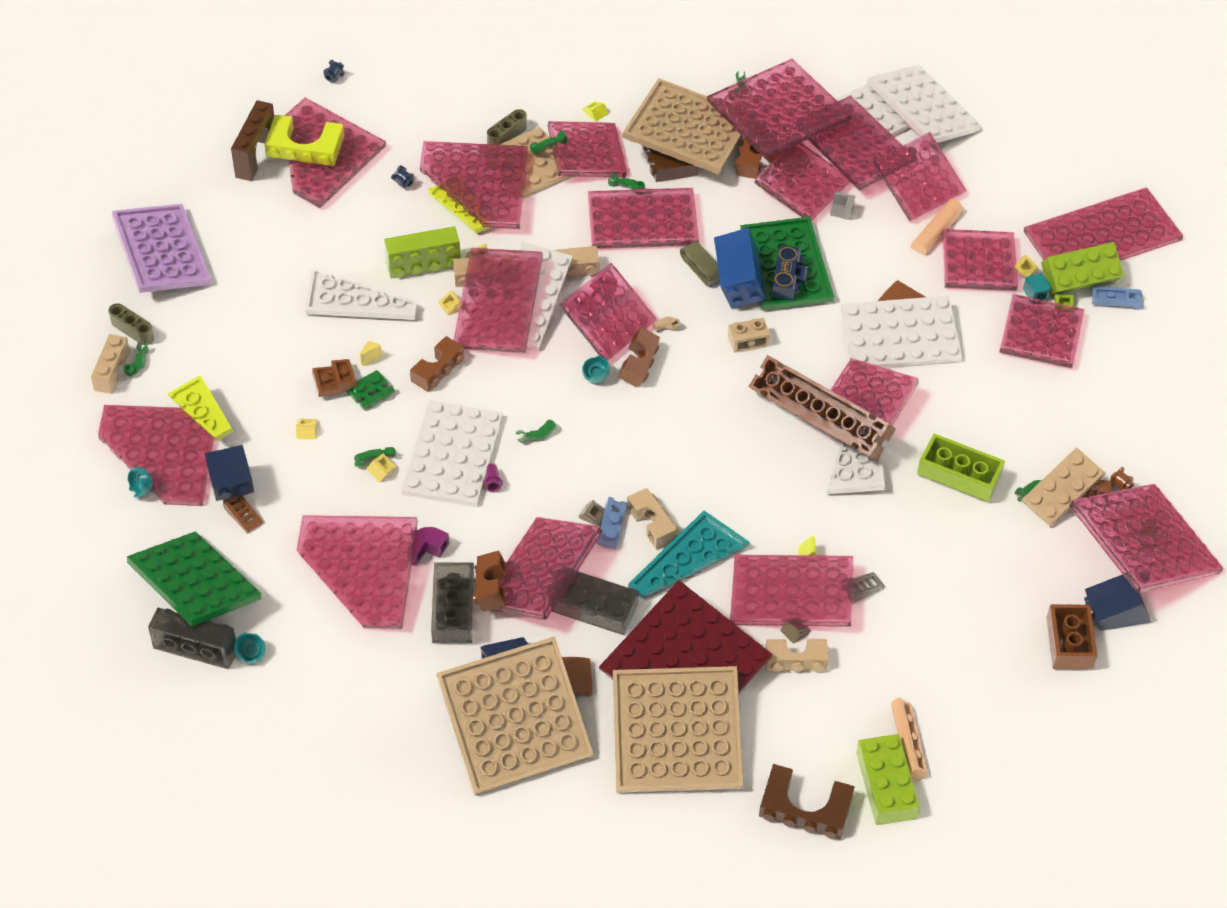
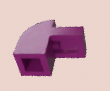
M423 527L416 530L412 534V544L407 551L409 563L416 566L426 552L440 558L450 544L449 533L436 527Z

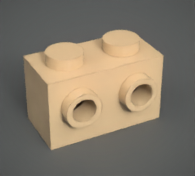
M764 318L728 324L727 337L733 353L769 346L770 332Z

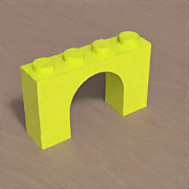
M275 114L264 144L267 157L329 166L335 165L344 139L343 124L326 122L322 135L317 141L310 144H298L290 140L294 130L292 117Z

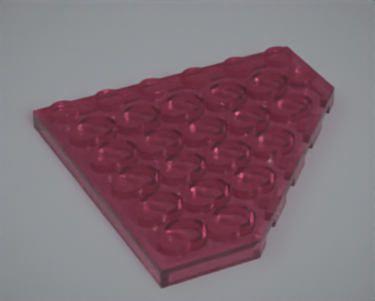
M306 97L284 115L291 116L293 119L294 130L290 140L298 144H310L317 141L322 135L326 122L343 124L344 139L334 166L289 160L292 192L318 208H321L386 147L385 140Z
M423 141L420 160L421 173L429 176L437 187L445 190L453 201L460 203L463 209L472 217H476L483 227L520 229L528 146Z
M104 405L98 432L99 440L103 444L105 443L110 448V451L126 464L129 470L137 466L146 469L153 479L151 492H154L164 505L203 506L208 478L204 453L212 452L214 438L184 410L178 407Z
M302 515L296 551L363 628H403L418 526L417 517Z

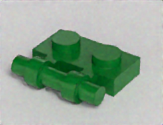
M378 370L357 380L356 386L346 390L356 403L360 402L359 404L362 409L376 405L377 401L385 400L390 397V394L395 392L392 385L387 387L388 381Z

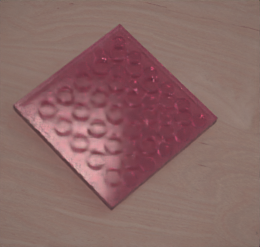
M793 58L707 96V102L765 159L852 119V114Z
M1155 483L1075 499L1069 504L1073 512L1137 593L1217 575L1224 569Z

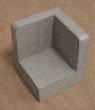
M835 192L830 216L850 220L856 196Z

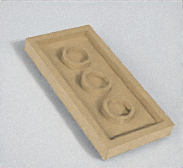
M1076 447L1022 499V502L1051 527L1105 475V471Z

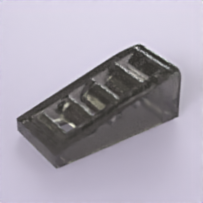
M871 572L843 582L840 591L852 605L884 589L885 586L877 575ZM873 579L877 585H873L870 580Z

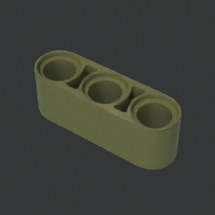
M516 109L491 126L486 132L487 147L492 148L524 132L527 129V113L522 109Z
M695 241L680 249V256L706 286L720 280L717 262L699 242Z
M120 303L112 304L109 307L110 321L115 328L136 342L140 341L142 345H145V342L149 345L154 341L150 322Z

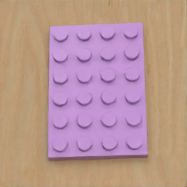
M183 204L112 211L111 216L139 293L211 285V277Z

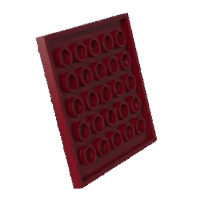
M678 580L603 661L599 669L613 680V670L737 666L739 695L772 658L773 654Z

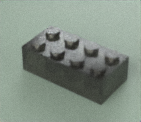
M434 562L431 618L432 643H473L474 562Z
M563 567L549 597V611L625 635L638 606L639 591Z
M157 607L148 625L153 649L228 670L236 656L234 650L236 640L234 628L227 624L221 625L208 620L191 626L179 613L168 608Z

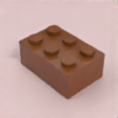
M1050 604L1046 620L1053 669H1093L1097 659V649L1090 605Z

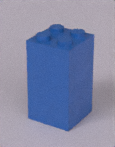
M749 228L714 237L720 286L731 309L766 300L759 250Z

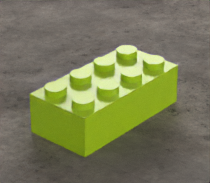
M455 226L384 239L386 264L390 279L453 268V259L461 258L460 240Z
M1114 242L1050 256L1040 262L1044 277L1050 283V297L1055 294H1065L1092 286L1116 282L1124 277Z
M933 433L919 460L917 474L989 502L1002 476L1005 460Z
M899 734L858 740L856 755L875 825L917 819L920 806Z

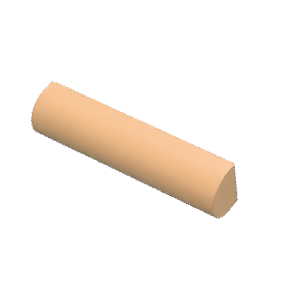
M950 199L911 243L910 248L926 256L962 214L963 207L961 203L955 199Z
M899 697L891 702L897 734H899L911 778L912 780H919L928 776L916 721L911 703Z

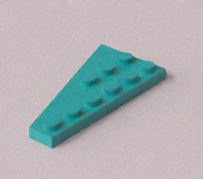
M703 510L628 583V588L644 599L676 583L678 580H682L749 547L750 542Z

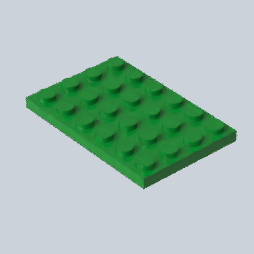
M810 216L740 225V230L749 228L759 250L766 300L760 301L762 311L834 302V294ZM779 245L801 248L800 255L804 256L803 266L808 267L806 283L799 284L798 294H794V300L772 298Z
M196 531L127 556V563L191 626L261 600L262 593Z

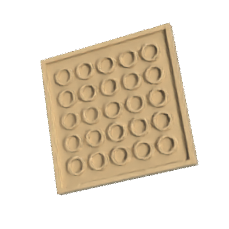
M658 78L624 129L622 138L719 175L751 122L753 113Z
M555 636L436 673L474 794L594 755Z
M737 666L613 670L616 793L743 789Z

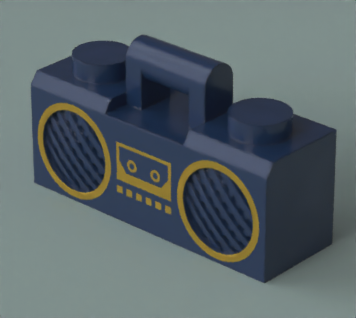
M779 245L772 298L794 300V294H798L799 284L806 283L808 267L803 266L804 256L800 255L801 248Z

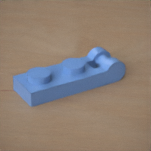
M1092 286L1091 296L1092 304L1132 307L1135 310L1143 308V300H1141L1143 293L1140 289Z
M608 496L596 544L613 550L616 549L627 502L622 500L619 502L614 500L613 497ZM612 508H615V509H618V511L615 512V511H612L611 509H612Z

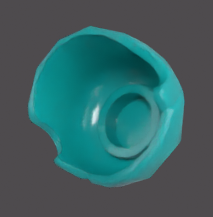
M600 355L587 359L582 366L584 378L592 383H601L606 380L610 374L608 359H604Z
M139 466L132 468L128 472L129 491L136 493L134 498L147 495L153 487L151 474Z
M242 633L236 638L234 643L237 658L244 663H257L264 657L266 651L265 641L256 633Z

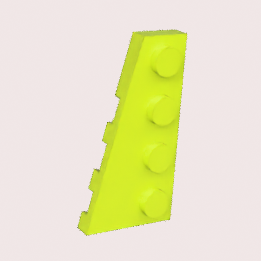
M460 176L428 188L429 195L476 234L492 228L491 220Z
M201 375L167 393L170 399L216 441L234 432Z

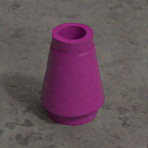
M489 464L485 473L484 487L489 492H497L501 489L503 481L498 466L496 464Z

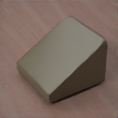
M591 500L585 505L578 518L599 526L602 521L604 508L594 500Z
M799 618L785 621L780 630L793 644L811 632Z

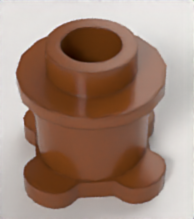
M1120 467L1110 477L1111 487L1116 485L1121 493L1124 491L1128 492L1134 485V478L1124 473V467Z

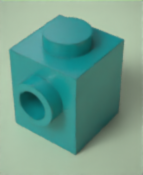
M1042 273L1025 278L1023 290L1032 305L1049 300L1051 292L1050 283Z

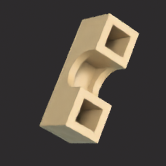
M108 335L91 375L94 391L113 393L118 381V365H125L130 353L127 337Z
M648 488L627 496V509L636 522L641 519H651L653 521L647 524L646 536L656 550L668 545L677 537L678 528L676 523L669 519L666 509L659 505L656 495L654 493L651 494Z
M766 639L765 648L773 654L772 658L766 663V671L800 672L813 670L820 672L827 670L829 661L827 639H807L805 650L801 653L790 651L787 647L786 639Z

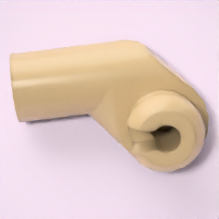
M666 316L654 322L652 327L656 332L663 328L675 330L679 328L681 322L678 318Z

